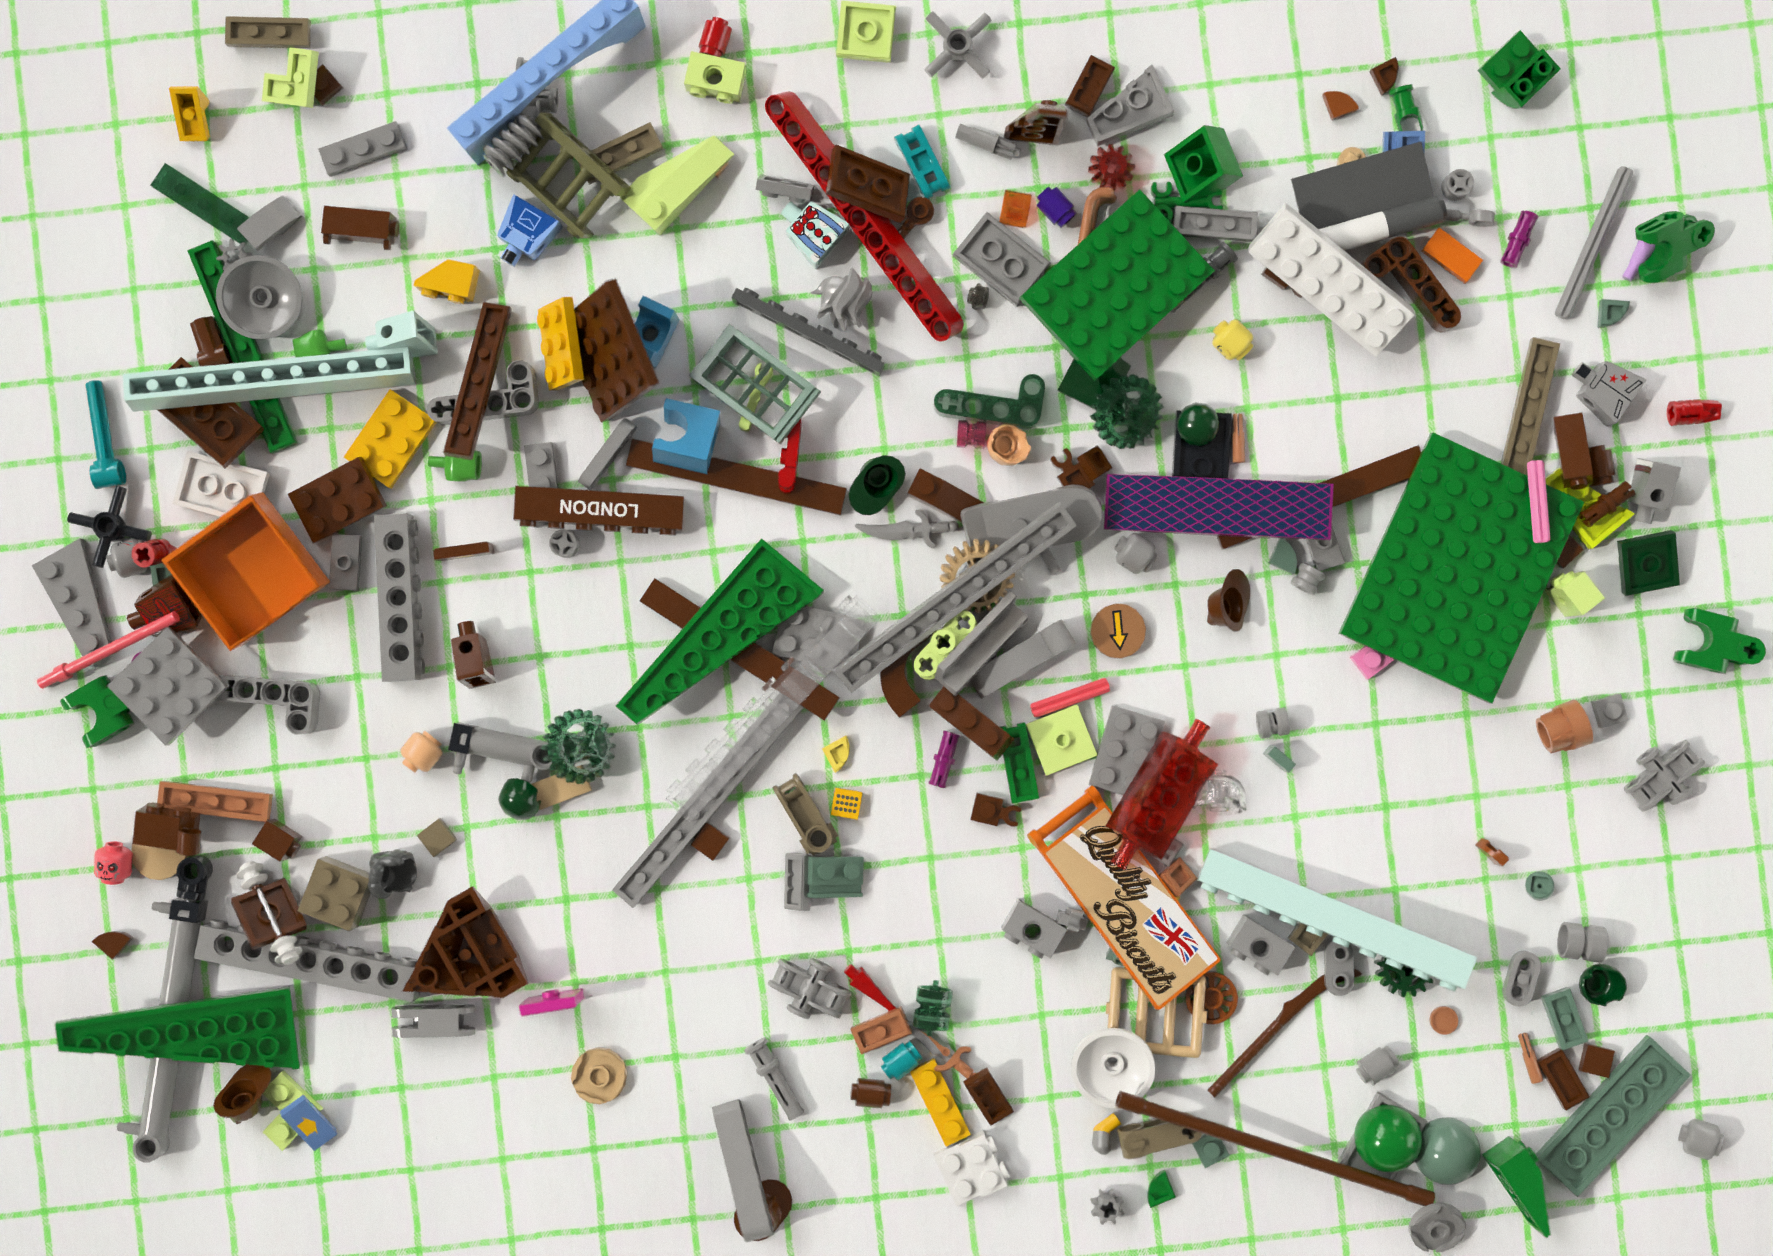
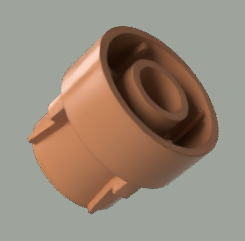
M1574 699L1556 705L1552 708V711L1536 719L1538 735L1544 747L1550 753L1561 750H1575L1593 742L1592 727L1587 714L1580 703Z

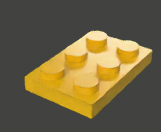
M562 297L538 309L537 324L541 329L542 337L541 352L544 355L546 365L544 375L549 391L561 390L584 380L573 297Z
M389 389L344 458L351 461L357 457H362L372 477L392 489L437 422L432 420L427 413Z

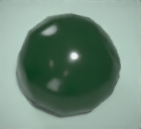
M1198 402L1184 407L1177 421L1180 437L1189 445L1202 446L1210 443L1219 430V417L1215 410L1205 403Z
M518 778L508 779L498 796V802L503 812L516 820H526L534 817L541 805V800L537 802V788L529 782Z
M1595 964L1583 971L1578 983L1580 993L1589 1003L1604 1007L1612 1001H1621L1627 990L1626 978L1616 968L1607 964Z

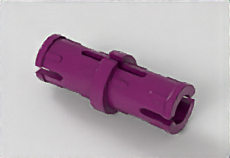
M1527 210L1521 211L1513 232L1509 233V242L1500 260L1501 264L1510 268L1518 267L1525 247L1530 244L1531 239L1529 237L1538 219L1537 214Z
M943 730L938 754H934L933 759L936 761L928 784L946 788L951 765L955 764L953 757L960 735L952 733L951 736L950 732Z

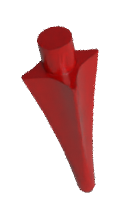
M850 964L844 970V973L850 978L848 980L850 982L849 985L861 991L888 1011L896 1009L862 966L857 970Z

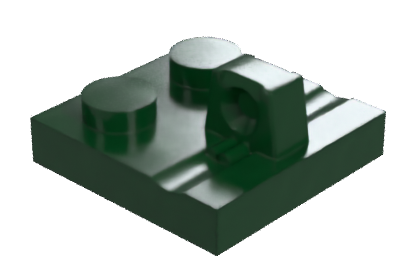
M1669 530L1617 541L1622 594L1629 596L1680 585L1677 541L1674 531Z

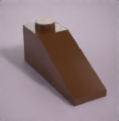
M921 468L907 493L908 497L961 523L960 514L963 509L984 503Z

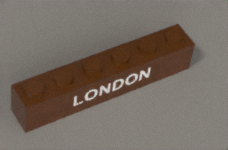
M515 486L514 521H520L519 526L536 527L537 522L548 523V528L564 529L565 524L576 525V530L592 531L593 526H604L605 532H620L621 528H632V533L648 534V529L660 530L659 535L676 536V531H682L684 496Z

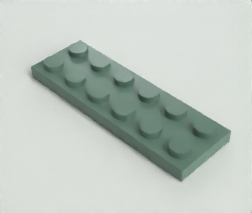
M1646 1035L1610 1073L1609 1078H1606L1597 1087L1590 1097L1583 1102L1536 1153L1539 1162L1578 1197L1691 1074L1657 1042Z

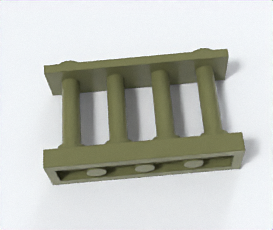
M541 112L534 121L541 127L539 131L544 139L537 136L536 142L538 146L530 145L528 148L530 154L524 153L521 157V162L511 160L514 167L513 170L504 166L507 169L506 174L515 182H521L567 224L566 229L570 234L578 239L580 237L591 238L594 233L586 225L610 196H625L631 187L551 113ZM554 139L561 145L559 148L561 152L537 181L526 169L547 142ZM575 158L581 164V171L557 200L546 188L569 159ZM590 177H595L602 183L600 185L601 190L577 218L566 207Z

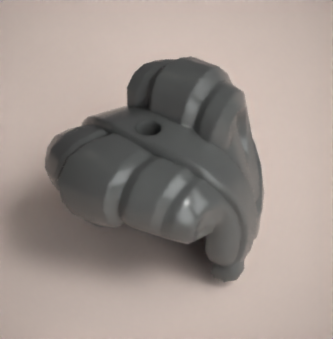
M395 849L393 851L378 852L371 856L368 889L373 896L378 899H385L392 894V891H412V885L417 878L416 863L412 853Z

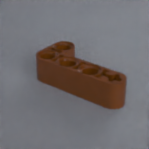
M1404 237L1391 239L1361 263L1368 271H1370L1369 262L1377 263L1380 272L1379 274H1372L1378 279L1391 272L1435 331L1446 332L1457 326L1460 322L1461 312L1458 306L1408 239ZM1391 246L1399 247L1402 256L1395 257L1391 253ZM1408 268H1413L1417 271V280H1413L1408 276ZM1424 290H1429L1433 293V302H1429L1424 298ZM1441 304V307L1435 311L1433 310L1435 306ZM1447 314L1449 319L1443 322L1441 318Z

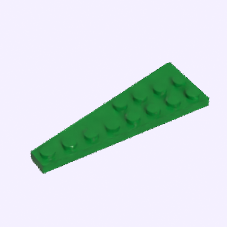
M761 538L616 704V708L635 724L639 725L823 594L824 590Z
M290 986L55 1022L58 1052L104 1053L124 1057L125 1055L143 1056L150 1059L156 1057L169 1058L176 1061L234 1063L241 1066L247 1064L260 1065L267 1068L286 1067L300 1069Z

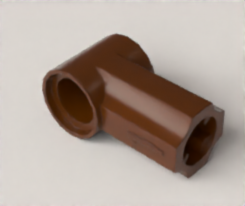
M201 317L190 323L199 350L197 352V359L200 367L233 364L226 344L223 343L215 317Z

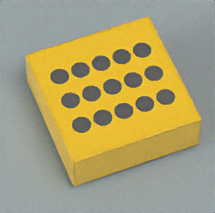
M835 787L831 815L858 820L862 792Z

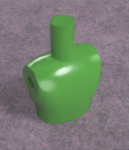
M312 330L299 338L293 339L295 358L328 355L330 352L347 349L345 338L328 341L323 330Z
M475 451L473 460L449 456H429L428 466L444 468L447 481L465 482L468 480H478L481 475L482 455L480 451Z

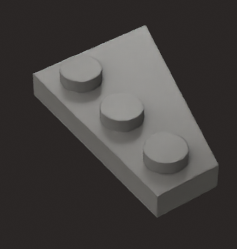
M1151 64L1141 76L1127 84L1122 92L1116 97L1109 99L1087 118L1086 123L1096 145L1100 146L1173 116L1174 110Z

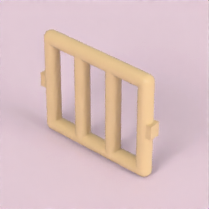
M1115 967L1111 972L1110 1000L1106 1003L1108 1028H1119L1122 979L1134 980L1126 968ZM1204 975L1192 984L1195 986L1190 1046L1174 1045L1177 997L1165 1005L1162 1044L1146 1042L1149 999L1138 986L1135 1034L1145 1041L1152 1054L1189 1058L1200 1057L1203 1023H1206L1207 1011H1204L1206 978Z

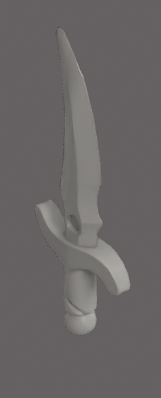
M915 510V514L922 520L921 523H911L906 520L885 525L855 524V527L867 535L880 539L902 540L903 538H911L914 540L917 537L923 536L926 545L930 548H935V544L929 538L930 534L949 532V530L954 532L958 530L959 525L956 521H951L949 524L948 521L929 523L927 516L922 511Z

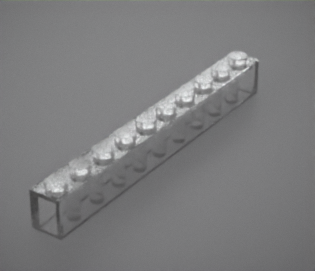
M857 594L853 598L848 595L838 606L841 611L834 619L829 616L819 626L822 632L815 639L810 636L801 645L800 649L803 652L796 659L791 656L780 668L784 671L777 680L772 677L761 688L765 693L758 700L753 697L743 707L746 713L739 720L734 717L723 729L726 732L720 741L715 738L704 749L708 754L701 761L696 758L685 770L688 775L682 781L676 779L666 790L669 795L665 800L688 822H691L881 619Z

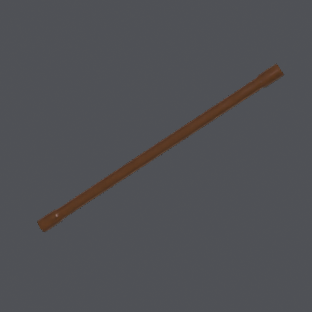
M1119 1091L1116 1098L1115 1106L1117 1108L1172 1123L1389 1193L1424 1207L1433 1204L1435 1200V1193L1433 1191L1411 1184L1400 1183L1171 1109L1124 1091Z

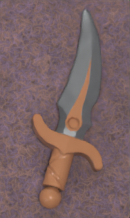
M908 1021L913 1031L911 1035L917 1038L932 1055L941 1057L946 1062L943 1065H936L935 1071L944 1072L953 1067L967 1079L976 1074L970 1066L960 1059L961 1054L971 1052L970 1047H960L955 1052L951 1049L950 1044L943 1042L933 1031L920 1024Z

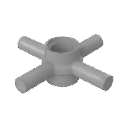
M932 11L926 17V20L944 38V51L924 69L930 77H933L950 60H965L982 79L985 78L990 70L972 52V39L992 21L986 13H983L966 30H951ZM955 40H960L965 44V47L961 50H956L952 48L951 43Z

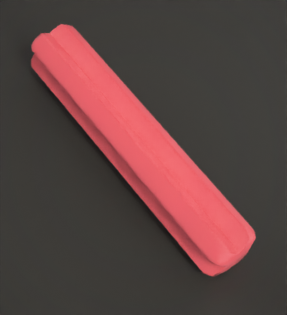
M1102 678L1034 702L1030 705L1034 717H1040L1108 693L1110 686L1107 679Z

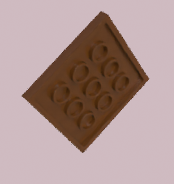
M616 279L604 282L574 309L584 375L582 382L589 392L593 402V409L601 423L617 416L659 384Z

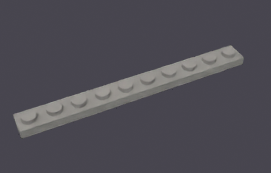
M1060 502L1056 503L834 668L835 673L851 693L1077 525Z
M779 693L612 891L634 908L804 707L784 694Z

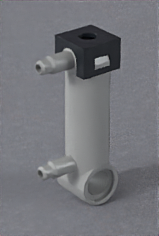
M460 722L453 725L448 748L449 751L456 752L453 764V773L455 774L462 773L467 754H474L524 765L521 779L529 783L532 781L535 768L547 770L556 767L562 757L560 747L556 743L489 730ZM543 748H548L552 752V759L549 763L542 762L539 757L540 751Z

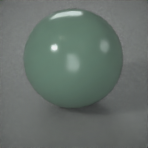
M1438 1118L1425 1125L1421 1132V1151L1415 1160L1421 1173L1431 1181L1443 1185L1458 1184L1472 1176L1479 1165L1481 1157L1480 1144L1472 1129L1464 1122L1454 1118Z

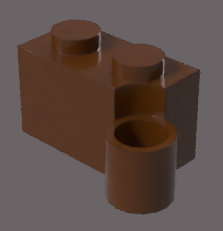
M147 803L135 812L132 844L175 850L177 854L185 856L198 855L202 833L199 830L201 814L191 812V809L187 807L169 809L164 808V805L161 803Z

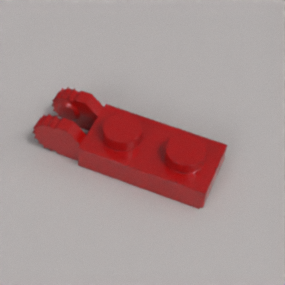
M802 417L786 437L788 438L787 448L781 449L780 464L785 465V467L779 471L778 485L780 492L782 491L785 494L792 493L795 488Z

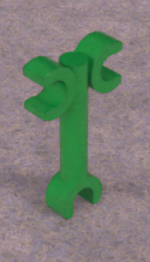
M1153 182L1150 188L1151 195L1154 197V205L1160 212L1166 214V218L1169 221L1173 217L1171 208L1176 206L1223 209V206H1216L1212 203V198L1221 197L1222 191L1183 203L1181 197H1168L1172 191L1171 182L1166 183V191L1164 193L1158 192L1156 182Z

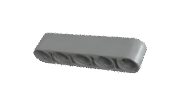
M740 1099L713 1106V1117L744 1240L747 1243L774 1235Z

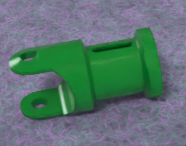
M1412 84L1400 86L1388 92L1389 97L1393 98L1396 114L1394 116L1399 131H1403L1401 122L1409 118L1418 119L1420 130L1423 131L1419 107L1415 106L1412 96V90L1414 89Z

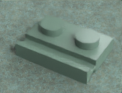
M808 857L809 893H807V897H863L861 885H863L864 857Z

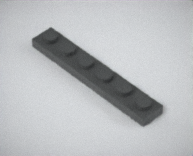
M738 288L735 289L731 297L735 304L880 377L885 363L881 361L882 357L870 350L864 353L856 349L857 344L844 337L842 340H839L832 336L833 332L821 325L815 328L807 324L808 319L795 312L791 316L783 312V306L772 300L766 303L758 299L759 294L751 289L744 288L743 291Z

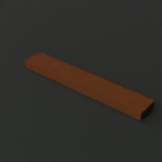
M483 302L443 450L445 456L473 460L512 312L510 306Z

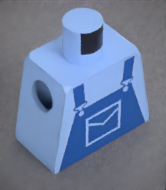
M514 194L497 235L501 241L508 245L500 258L515 267L522 254L532 260L537 259L562 230L563 226L555 218Z

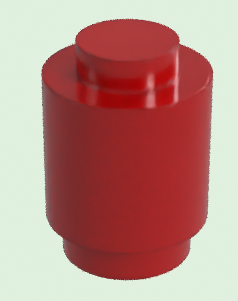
M719 17L706 20L698 45L700 48L699 53L716 57L725 55L732 28L728 26V21Z

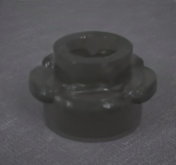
M977 283L975 288H970L967 301L968 304H971L972 309L986 308L989 288L983 287L981 283Z

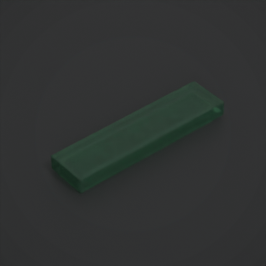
M164 163L151 183V187L239 244L243 242L248 243V240L237 228L250 217Z

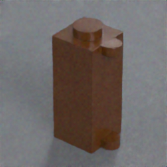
M324 206L321 228L323 244L330 245L331 239L379 243L383 244L384 250H391V245H394V237L399 235V221H396V217L387 211Z
M1583 413L1553 417V429L1563 488L1570 487L1572 490L1586 488L1589 484L1593 483V471Z

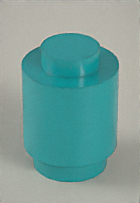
M908 1041L906 1044L902 1042L882 1058L884 1064L881 1065V1068L890 1080L895 1077L899 1081L919 1066L918 1062L923 1057L911 1041Z

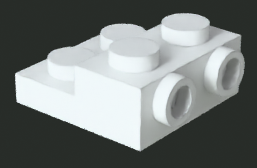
M983 1130L933 1153L956 1206L980 1195L982 1197L987 1196L1007 1186L1006 1178L1010 1177L1004 1162L998 1163L994 1153L998 1152L992 1136L986 1137Z

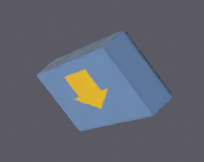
M304 1095L280 1111L281 1117L314 1151L337 1135L336 1128Z

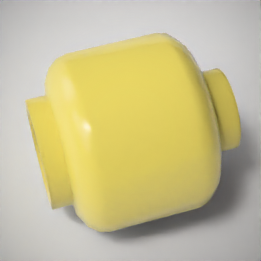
M1237 319L1231 320L1228 323L1223 320L1213 330L1215 336L1212 340V345L1227 360L1236 358L1239 361L1254 346L1251 343L1253 334Z

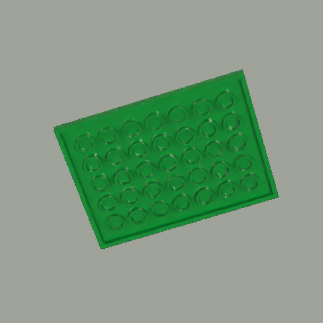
M1430 433L1338 634L1492 704L1584 501L1546 484L1550 541L1534 543L1528 476L1436 433Z

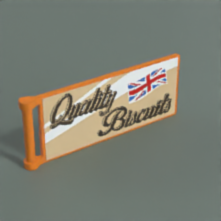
M1090 786L1084 791L1085 794L1037 831L1033 829L1027 834V837L1050 865L1154 1008L1160 1010L1218 964L1221 959L1105 804L1098 790L1094 786ZM1090 803L1097 807L1095 811L1047 847L1043 839Z

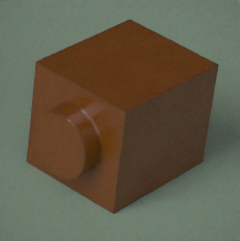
M270 819L265 822L252 845L281 862L288 860V858L292 859L301 847L298 842L302 835L278 820Z

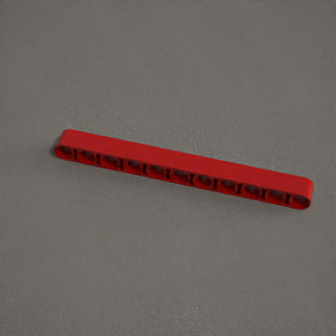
M786 91L771 95L765 102L767 115L826 193L834 144L794 92ZM827 195L930 335L940 342L961 333L964 326L962 317L888 218ZM912 278L914 279L916 286L913 285ZM928 300L931 302L932 308L929 306ZM944 322L948 325L949 331L945 328Z

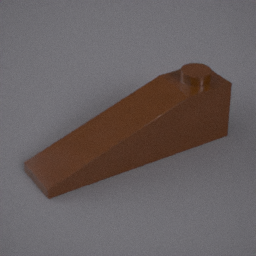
M1051 100L1035 103L1005 127L1003 138L1012 141L1058 145L1068 111L1064 106L1057 105V102Z

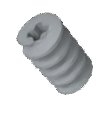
M522 115L515 117L517 125L512 122L507 124L509 132L505 130L499 132L501 140L496 137L491 139L494 148L489 145L483 146L485 153L483 157L502 177L506 176L503 170L504 166L511 170L514 169L511 159H515L518 162L522 161L519 155L520 151L527 155L530 154L527 147L528 144L534 147L538 146L535 139L536 136L544 139L537 128Z

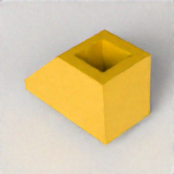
M447 259L414 281V287L421 291L422 296L437 299L438 295L448 297L449 302L464 305L465 301L473 302L480 270L475 265Z

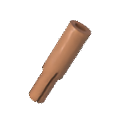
M1241 413L1233 415V463H1245V436L1243 432V414Z
M1521 1033L1518 1035L1523 1050L1522 1055L1532 1084L1540 1083L1543 1081V1077L1535 1052L1532 1050L1528 1034L1523 1033L1530 1054L1528 1055Z

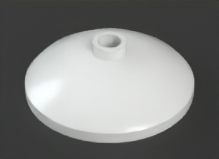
M1106 1028L1089 1034L1078 1044L1072 1056L1071 1074L1076 1088L1087 1100L1102 1107L1117 1108L1115 1102L1119 1091L1143 1097L1149 1091L1155 1077V1061L1149 1046L1139 1036L1124 1029ZM1110 1057L1117 1058V1061L1111 1063L1108 1061V1059Z

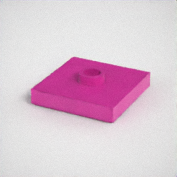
M583 988L559 992L558 989L542 992V995L528 997L519 1005L520 1016L575 1008L584 998Z

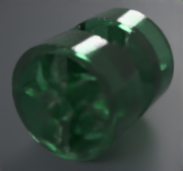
M933 980V985L917 986L916 1001L920 1004V1007L915 1009L913 1026L927 1030V1036H932L933 1031H947L949 1029L950 1015L945 1010L951 1007L953 990L938 986L939 980Z

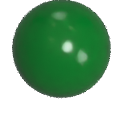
M1383 1104L1369 1109L1362 1114L1355 1126L1354 1139L1359 1156L1367 1165L1378 1171L1390 1173L1404 1170L1413 1164L1421 1151L1422 1133L1415 1118L1401 1107Z

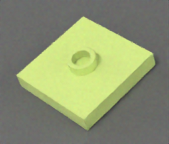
M841 0L836 58L891 63L896 6Z
M1077 704L1026 724L1046 776L1098 756Z

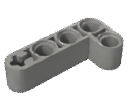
M515 360L508 365L506 373L508 389L490 391L483 421L531 415L538 409L539 397L536 373L527 362ZM522 367L527 368L526 378L521 381L516 380V371ZM458 395L433 398L427 406L428 416L441 425H450L454 412L445 411L442 417L437 414V411H440L442 406L447 409H455ZM522 395H530V404L525 408H520L518 405L519 398ZM496 398H502V408L499 411H492V401Z
M1062 619L989 661L970 681L982 699L1076 643Z
M218 675L228 686H233L232 691H224L216 700L287 706L286 727L291 733L296 735L311 733L317 727L320 690L314 683ZM247 683H251L254 687L251 697H247L244 693V687ZM275 685H278L282 692L277 700L273 698L271 692ZM302 687H306L309 691V698L305 702L299 697V691ZM301 714L307 719L304 729H300L297 725V718Z

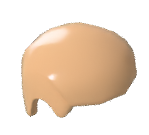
M1002 424L993 429L987 440V448L991 458L1000 465L1014 466L1024 461L1031 451V446L1027 442L1026 432L1012 424Z

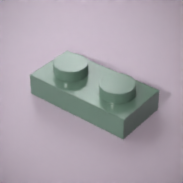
M1565 987L1542 995L1541 999L1559 1049L1566 1050L1588 1042L1570 988Z

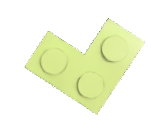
M289 48L287 76L264 73L262 101L313 108L319 52Z
M284 1070L268 1085L263 1093L280 1111L302 1095L320 1112L324 1109ZM281 1114L263 1131L282 1151L298 1136L293 1128L281 1117Z

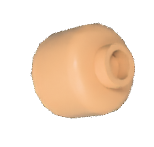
M426 731L423 733L415 732L400 750L401 755L405 758L402 763L414 773L418 769L428 772L442 756L440 748L442 744Z

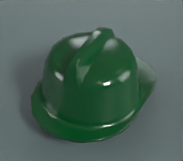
M883 455L864 463L849 490L850 505L856 512L862 515H873L880 512L888 504L905 480V468L900 460L893 456Z

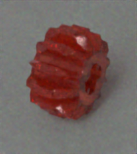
M1113 144L1108 145L1107 152L1102 147H1099L1097 149L1098 156L1092 155L1090 158V162L1094 165L1088 167V172L1095 174L1091 178V182L1096 183L1100 180L1101 184L1099 187L1109 185L1114 191L1116 184L1119 188L1124 189L1126 187L1125 180L1131 181L1133 178L1130 171L1135 169V164L1128 162L1132 158V154L1127 153L1123 156V146H1120L1117 152L1114 151ZM1110 163L1116 166L1113 173L1107 171Z

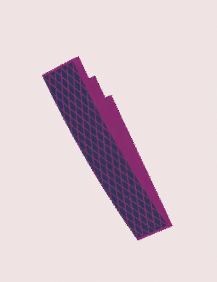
M1107 474L1104 530L1265 539L1331 540L1334 484Z

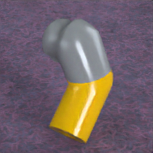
M1114 1113L1098 1123L1093 1129L1092 1145L1094 1150L1101 1155H1106L1110 1152V1132L1121 1125V1122Z

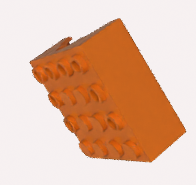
M264 492L250 495L161 560L230 651L243 646L330 583V580Z

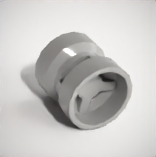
M1285 707L1277 708L1274 712L1269 713L1265 710L1256 712L1257 729L1261 739L1269 738L1272 734L1282 736L1290 733L1289 718Z

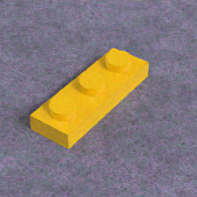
M932 1058L917 1066L910 1074L947 1147L971 1135L942 1073L934 1070L938 1064L935 1058Z

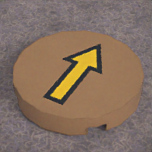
M1112 604L1104 607L1091 622L1090 635L1092 642L1101 653L1108 657L1124 658L1131 656L1140 649L1145 640L1146 627L1142 616L1136 609L1126 604Z

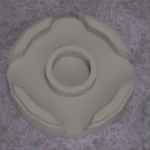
M1434 1203L1422 1207L1412 1216L1409 1222V1233L1415 1246L1429 1252L1428 1249L1444 1252L1454 1248L1462 1241L1464 1237L1463 1232L1466 1229V1223L1460 1210L1446 1203Z

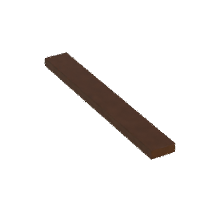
M632 439L626 462L628 467L841 516L847 488L796 476L794 490L792 493L785 494L782 491L780 492L779 472L711 457L708 472L704 474L653 462V443Z
M1417 445L1320 483L1334 484L1332 507L1410 478L1421 454V449ZM1217 536L1221 549L1251 539L1247 537Z
M655 578L640 599L642 604L681 629L700 609L699 606ZM753 643L731 659L732 662L824 721L840 699V697L756 643Z

